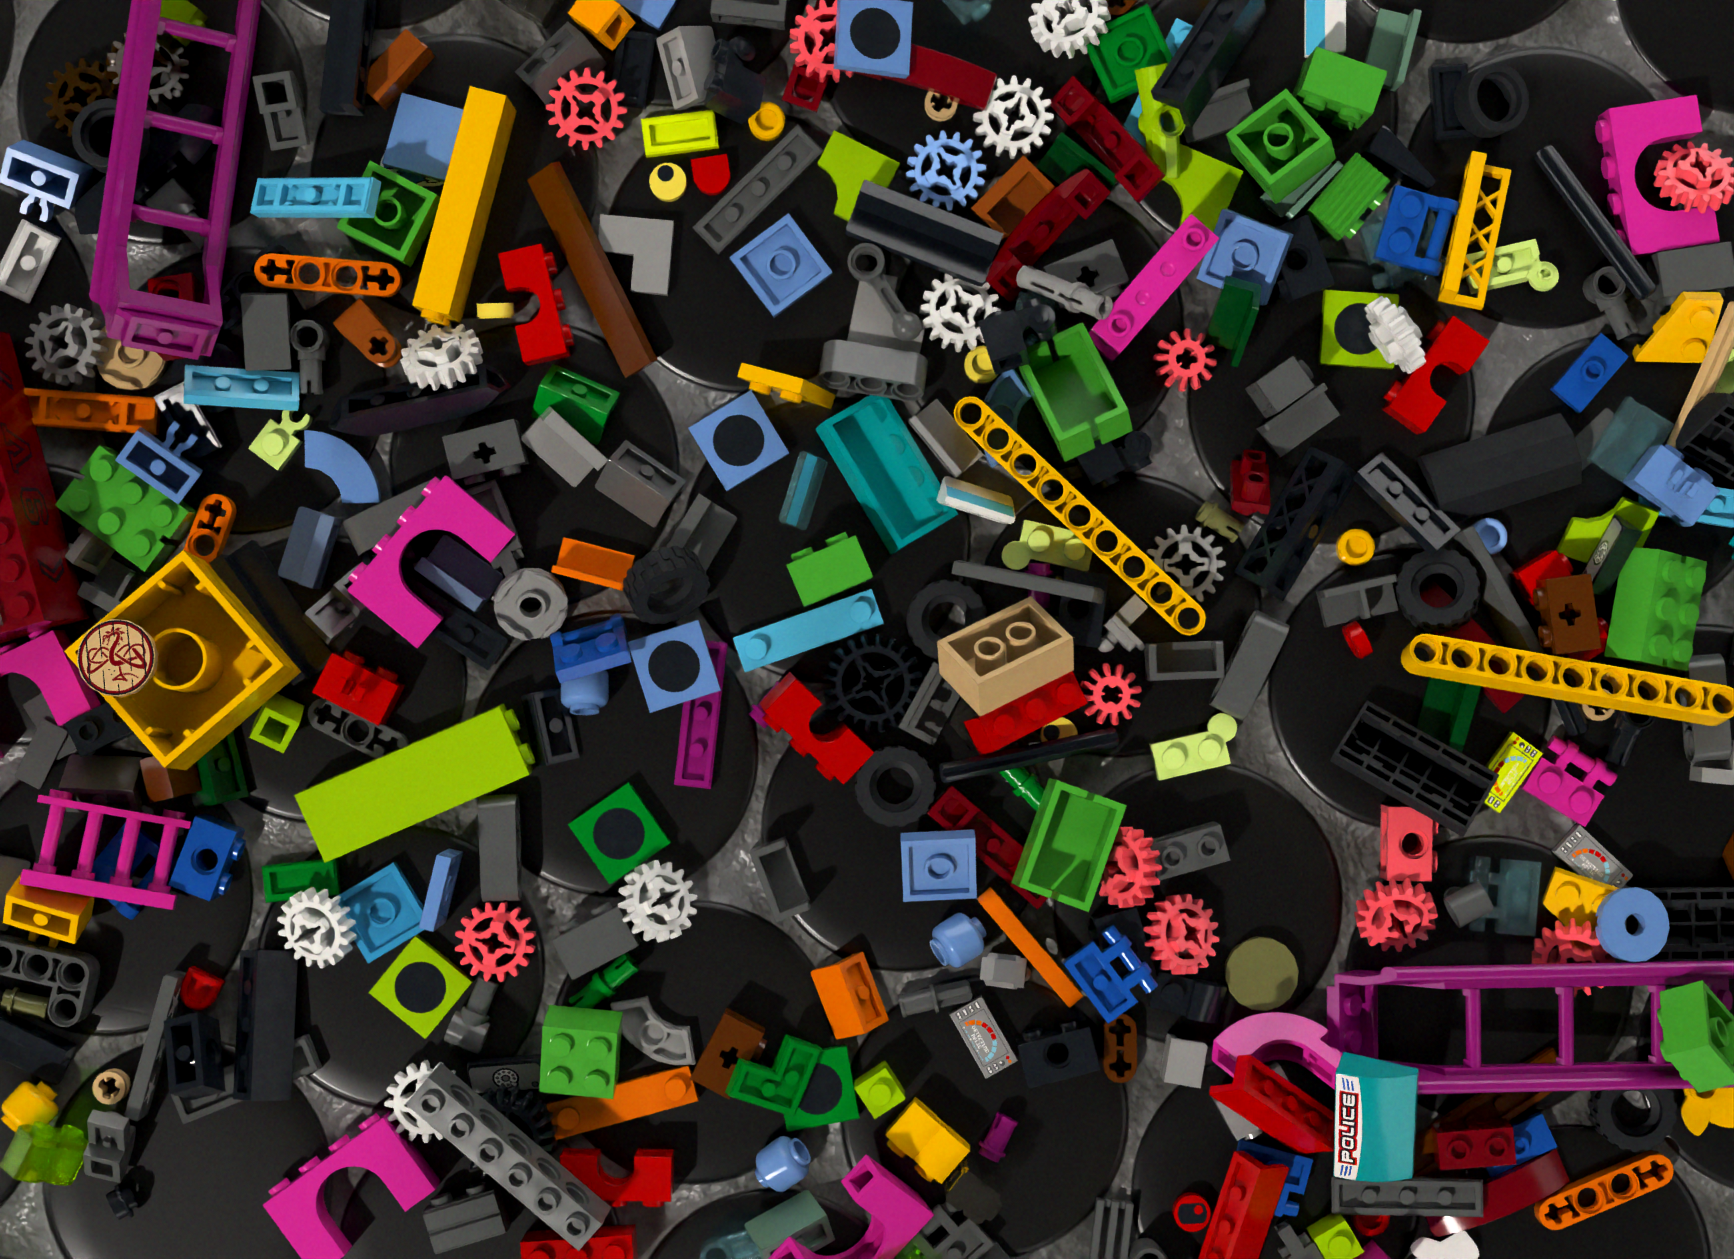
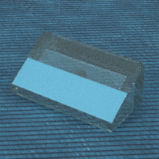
M805 451L799 452L779 516L780 523L801 530L807 529L827 467L826 460Z

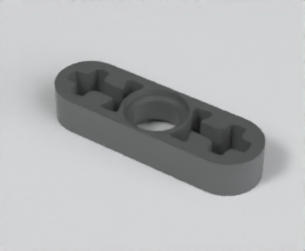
M324 698L314 701L308 709V720L315 729L375 759L385 755L387 752V748L378 743L374 744V750L368 747L376 737L377 728L383 731L378 736L379 738L391 741L395 737L398 739L397 746L399 748L409 744L407 737L403 733L387 725L378 726ZM329 704L332 706L331 714L338 718L344 717V711L350 714L341 726V733L335 731L340 724L331 720L326 721L324 724L320 722L321 715L317 713L318 708H326ZM355 720H362L369 727V735L364 741H355L349 734V727Z

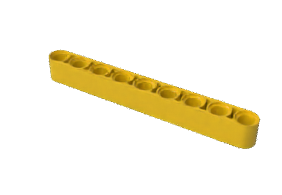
M964 397L958 401L954 409V417L958 425L1181 634L1189 636L1197 634L1203 629L1206 616L1202 607L994 411L977 397ZM969 404L978 405L982 411L980 420L975 424H966L961 417L962 410ZM997 429L1006 431L1009 436L1007 446L1000 450L991 448L988 443L990 433ZM1025 454L1031 455L1036 461L1035 470L1026 476L1020 475L1015 469L1017 458ZM1049 480H1057L1063 486V494L1056 501H1048L1042 495V487ZM1082 505L1090 511L1091 517L1085 526H1074L1070 522L1069 512L1073 507ZM1102 531H1111L1117 536V547L1111 552H1102L1096 546V537ZM1131 556H1138L1145 565L1143 574L1136 578L1128 577L1123 570L1124 561ZM1157 582H1166L1171 587V598L1165 603H1156L1151 598V588ZM1188 607L1194 608L1199 615L1197 625L1190 629L1181 627L1178 623L1180 611Z
M1432 634L1416 636L1403 649L1401 654L1403 667L1409 673L1419 676L1707 726H1717L1734 717V689L1721 684ZM1415 647H1420L1427 651L1429 655L1428 662L1421 661L1416 657L1414 653ZM1451 655H1461L1466 662V668L1457 667L1453 663ZM1489 660L1497 661L1501 665L1503 673L1500 675L1494 673L1489 667ZM1526 666L1537 670L1539 681H1534L1528 677ZM1563 673L1571 674L1575 678L1576 687H1570L1565 683ZM1601 679L1607 680L1612 685L1613 694H1609L1602 689ZM1638 686L1645 687L1648 690L1650 700H1645L1639 695ZM1675 692L1681 693L1687 701L1686 707L1681 706L1676 701ZM1713 698L1722 703L1723 713L1718 712L1714 708Z

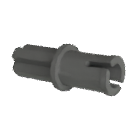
M968 980L956 981L935 987L932 983L929 984L930 988L898 994L903 1017L930 1010H935L938 1013L939 1008L972 1000V991Z

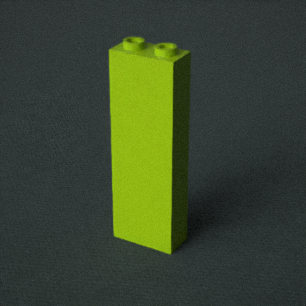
M503 703L295 794L296 801L324 863L530 775L533 771L531 764L535 763V758L528 743L522 744L516 731L521 728L513 709L507 711Z

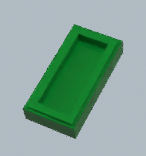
M338 858L324 863L323 859L262 866L266 903L290 900V897L301 890L304 892L310 887H314L317 893L324 888L328 889L329 896L342 893Z

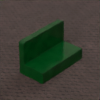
M1062 132L1036 166L1056 186H1059L1086 168L1110 192L1118 182L1112 171Z
M1225 275L1205 332L1204 343L1232 350L1230 366L1238 368L1259 312L1262 285Z
M1429 677L1415 728L1462 753L1481 686Z
M232 731L196 762L202 791L191 793L195 809L249 797L234 732Z

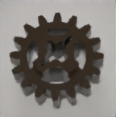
M127 32L123 34V44L114 41L111 49L113 53H107L106 65L109 67L106 68V79L113 80L111 86L113 92H118ZM159 34L156 37L147 101L150 103L152 110H157L159 101H162L168 107L171 106L172 95L181 98L184 89L182 86H187L189 75L186 73L188 72L189 61L181 60L183 48L172 49L173 38L169 36L162 41L158 39Z
M80 58L78 68L68 61L65 63L67 72L64 74L57 70L53 72L54 76L58 79L56 84L46 83L45 85L52 91V96L44 97L43 102L53 106L46 113L47 117L52 120H58L55 127L61 132L68 130L67 135L71 138L74 122L70 118H76L84 108L82 104L86 102L85 95H90L87 98L88 105L95 100L106 98L117 100L118 92L111 90L113 80L106 79V70L104 71V65L99 61H95L91 67L87 60ZM85 77L97 78L101 80L103 83L99 84L98 82H95L93 84H89V82L86 81ZM115 116L108 117L100 122L94 133L102 139L107 138L105 129L107 127L113 129Z

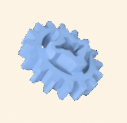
M940 131L939 140L937 141L931 135H927L925 139L927 146L924 148L922 145L916 144L914 151L918 157H908L907 164L915 168V170L906 172V179L915 180L916 182L910 187L911 194L921 192L922 195L919 201L926 203L929 200L933 202L932 206L937 208L940 205H945L947 212H952V207L955 203L963 210L966 208V197L972 200H976L978 197L974 186L983 187L985 183L984 179L977 176V174H982L986 171V165L977 164L976 162L982 157L981 150L971 152L972 139L967 140L964 144L959 142V132H956L952 139H947L945 131ZM944 149L955 150L959 152L960 155L954 156L945 153ZM929 155L932 163L931 170L921 176L922 164ZM939 162L946 169L954 168L952 182L945 175L938 176L940 171ZM970 168V180L963 189L960 176ZM938 188L947 191L949 196L938 195L931 190Z

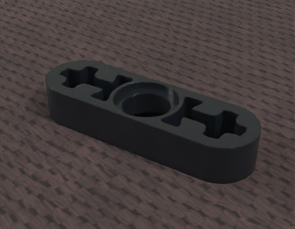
M271 244L263 248L220 291L221 306L228 308L235 302V300L229 298L232 293L241 301V285L248 278H256L254 267L261 256L271 253L293 254L278 244ZM289 262L291 269L279 270L274 267L266 275L272 278L271 281H274L275 275L290 276L295 262ZM260 283L259 293L274 292L276 290ZM235 304L230 309L229 314L232 318L228 322L223 320L220 330L231 331L242 323L241 306Z

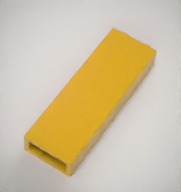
M470 86L412 303L414 307L422 312L421 317L426 318L428 322L448 327L450 321L460 324L462 321L517 112L506 95Z

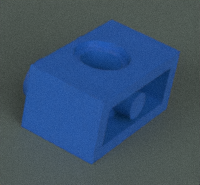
M206 813L195 816L168 885L207 901L219 898L220 894L225 895L233 878V875L229 873L234 860L238 861L246 846V840L242 839L246 829ZM206 849H211L217 854L218 863L215 868L207 866L204 862L203 856Z

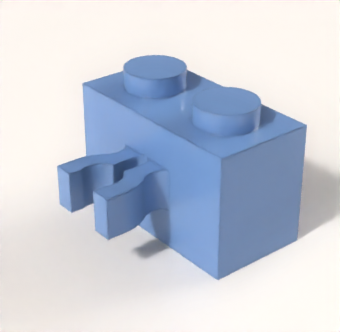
M21 140L8 146L0 172V183L29 194L23 200L19 211L25 215L32 212L33 203L41 198L39 205L42 208V214L39 220L48 222L52 220L54 212L53 203L67 209L75 207L76 201L88 191L94 167L29 141Z
M174 420L167 430L165 442L160 441L140 427L115 461L179 504L203 471L180 455L183 450L189 449L195 443L198 436L192 433L186 442H180L176 449L173 450L170 448V445L175 440V431L181 425Z
M1661 444L1649 447L1623 480V483L1679 527L1693 526L1720 490L1711 484L1714 480L1708 473L1697 467L1692 469L1683 462L1684 456L1676 448L1668 444L1665 446Z

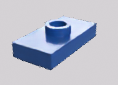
M1599 333L1550 390L1576 413H1580L1629 356L1604 334Z
M1540 1111L1511 1123L1514 1132L1517 1165L1557 1147L1546 1120ZM1517 1165L1484 1168L1487 1175L1493 1177Z

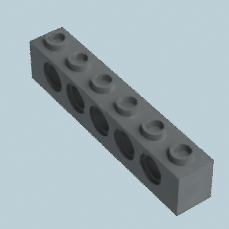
M442 1063L437 1066L406 1103L410 1109L578 1251L603 1224L611 1207Z

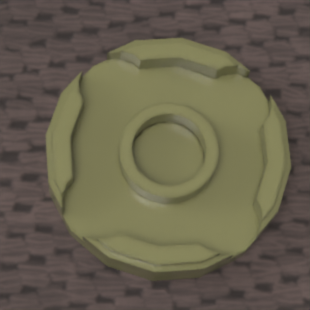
M1255 936L1243 941L1231 950L1225 961L1224 979L1229 992L1238 1003L1251 1010L1267 1011L1280 1007L1291 998L1298 983L1299 970L1295 957L1284 944L1271 937Z

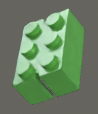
M1083 322L1053 337L1059 361L1053 363L1047 342L1040 341L1027 347L1031 363L1019 367L1020 373L1065 462L1094 449V441L1100 439L1103 445L1133 431L1128 408Z
M99 445L80 470V473L85 476L84 479L74 478L55 506L144 572L157 573L177 547L172 542L161 541L162 538L166 536L168 539L182 540L192 527L197 511L183 500L179 504L175 503L115 461L120 453L113 448Z
M1634 547L1618 577L1604 656L1653 667L1688 671L1689 661L1693 653L1692 644L1696 622L1699 618L1701 594L1706 580L1707 561L1660 549Z
M1049 778L1011 883L1020 888L1089 912L1127 805Z

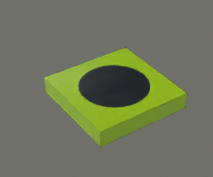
M1324 290L1318 365L1393 369L1394 362L1390 364L1385 361L1381 352L1369 338L1368 333L1371 332L1369 328L1371 323L1365 316L1367 313L1364 308L1380 296H1383V298L1387 297L1391 304H1395L1398 308L1399 294Z
M417 934L369 993L426 1039L474 980Z

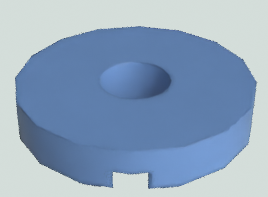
M1638 887L1616 889L1606 895L1598 906L1596 912L1598 926H1595L1596 936L1602 948L1613 958L1628 962L1647 961L1657 955L1667 942L1670 929L1668 913L1661 900L1652 892ZM1631 914L1638 921V929L1633 935L1629 934L1625 928V921Z

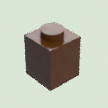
M155 756L139 760L150 803L202 791L196 763L187 770L164 768Z

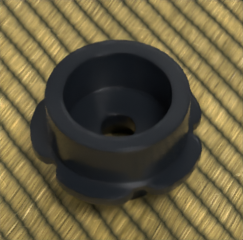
M120 1185L114 1186L115 1189L106 1194L114 1214L118 1220L128 1215L131 1218L134 1217L132 1209L137 1207L138 1203L129 1186L124 1189Z

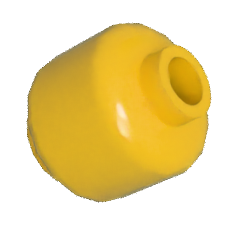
M24 1081L2 1103L1 1109L4 1115L1 1120L21 1137H24L26 1134L36 1136L58 1114V1106L53 1101L58 1094L43 1081H40L37 1085Z

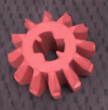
M1186 328L1183 331L1181 341L1178 333L1172 331L1169 333L1171 344L1164 340L1157 344L1159 349L1166 354L1159 353L1153 356L1154 362L1164 363V366L1158 368L1155 374L1156 376H1162L1167 372L1170 375L1164 383L1167 388L1175 380H1178L1179 392L1186 390L1187 381H1189L1194 390H1197L1201 387L1198 377L1206 381L1211 379L1212 374L1204 367H1214L1217 364V360L1206 358L1205 355L1211 353L1215 348L1212 344L1204 348L1200 346L1205 339L1203 333H1200L1192 341L1191 329ZM1183 352L1189 353L1187 358L1192 357L1193 363L1187 366L1186 369L1180 367L1182 362L1179 364L1176 362V358L1182 355Z
M1102 663V677H1100L1096 670L1090 669L1088 673L1094 680V683L1080 682L1082 688L1090 689V694H1084L1087 702L1092 701V704L1085 709L1084 713L1090 716L1099 709L1096 718L1097 723L1103 724L1109 713L1111 724L1118 725L1119 717L1117 712L1120 711L1123 717L1129 720L1132 718V714L1126 706L1129 704L1133 707H1140L1141 703L1138 700L1130 699V694L1140 693L1142 688L1141 686H1128L1136 678L1133 672L1121 679L1124 671L1123 665L1117 664L1111 676L1109 664ZM1104 686L1111 688L1117 686L1119 693H1115V695L1119 697L1116 702L1109 700L1103 702L1101 695H1105V693L1101 691Z

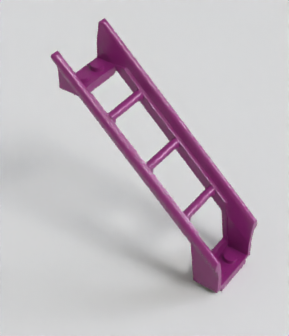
M131 0L89 293L90 299L95 303H99L104 314L107 338L121 340L122 346L198 360L200 355L211 356L223 323L220 291L262 0L238 1L234 35L161 17L162 0ZM163 33L222 47L225 48V51L231 52L221 127L146 110L157 34L163 35ZM151 126L212 140L213 144L218 145L208 220L133 204L144 128L149 129ZM137 220L197 232L199 236L205 237L202 255L205 282L203 303L130 289L127 257L130 222L136 223Z
M1734 960L1384 967L1381 971L1358 969L1334 974V985L1327 986V1029L1329 1030L1327 1045L1338 1049L1342 1054L1347 1052L1378 1059V985L1463 989L1466 1001V1058L1463 1059V1065H1426L1382 1060L1419 1069L1418 1094L1690 1089L1694 1087L1687 1080L1685 1081L1681 1078L1679 1071L1671 1062H1667L1661 1053L1660 1041L1663 1040V1028L1657 1016V1009L1661 1008L1659 992L1665 991L1666 985H1687L1703 980L1730 1011L1733 999L1729 991V979H1734ZM1648 985V992H1651V1055H1648V1061L1574 1062V987ZM1555 987V994H1558L1559 1056L1556 1057V1063L1481 1064V989ZM1729 1085L1721 1088H1734V1085Z

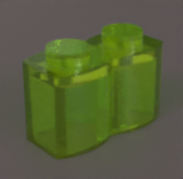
M35 1121L33 1125L22 1124L19 1125L0 1167L13 1179L30 1183L46 1182L62 1186L71 1185L83 1163V1153L89 1142L83 1137V1131L71 1125L53 1128L40 1121Z

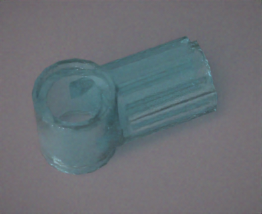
M746 1229L723 1237H711L702 1245L699 1259H706V1253L710 1249L720 1248L725 1251L726 1259H761L758 1248L748 1235Z

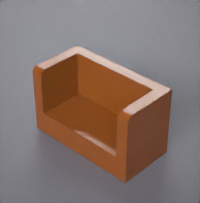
M1023 155L971 207L970 215L980 225L1003 233L1001 245L1022 219L1046 195L1054 190L1055 186Z

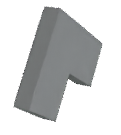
M600 214L598 240L606 254L634 256L630 291L632 293L668 296L675 222Z
M862 270L861 272L869 273L870 271ZM883 274L895 293L898 277ZM859 281L847 341L920 354L925 328H921L919 336L912 341L898 339L892 330L893 319L873 288L866 282Z

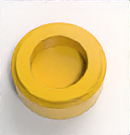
M761 102L760 109L748 119L749 128L752 134L760 140H774L784 131V113L775 103Z
M1361 529L1345 531L1336 542L1337 556L1343 563L1350 566L1363 565L1374 554L1375 544L1373 538L1368 532Z

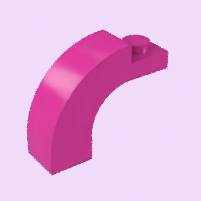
M1271 1012L1246 1017L1225 1029L1213 1041L1211 1061L1234 1078L1237 1056L1250 1054L1262 1063L1271 1060H1289L1304 1066L1335 1090V1073L1342 1053L1338 1049L1327 1045L1329 1030L1321 1024L1295 1014Z

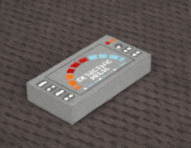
M1578 824L1551 850L1576 874L1617 888H1622L1633 876L1628 869Z
M981 995L949 1013L985 1078L1018 1061Z

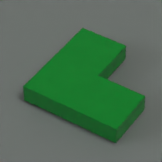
M786 1034L772 1068L739 1058L725 1093L730 1097L794 1117L822 1048L817 1044Z

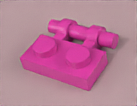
M1553 735L1547 743V748L1557 753L1552 763L1540 757L1519 788L1578 825L1586 827L1604 798V795L1593 789L1594 784L1600 780L1606 785L1611 786L1617 779L1618 774L1607 768V763L1598 757L1592 759L1581 752L1579 746L1570 740L1565 742ZM1570 762L1585 771L1580 780L1564 771Z

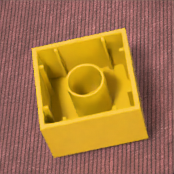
M185 550L181 551L98 622L101 623L111 619L128 620L144 628L155 641L159 654L157 670L153 678H150L149 682L144 685L145 687L138 693L125 697L101 695L164 768L189 769L301 673L300 669L208 563ZM85 634L64 651L77 667L78 647Z

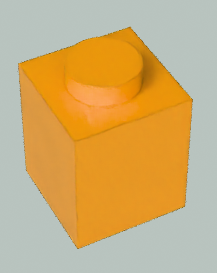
M576 0L568 11V14L583 31L611 51L617 47L636 23L615 0Z

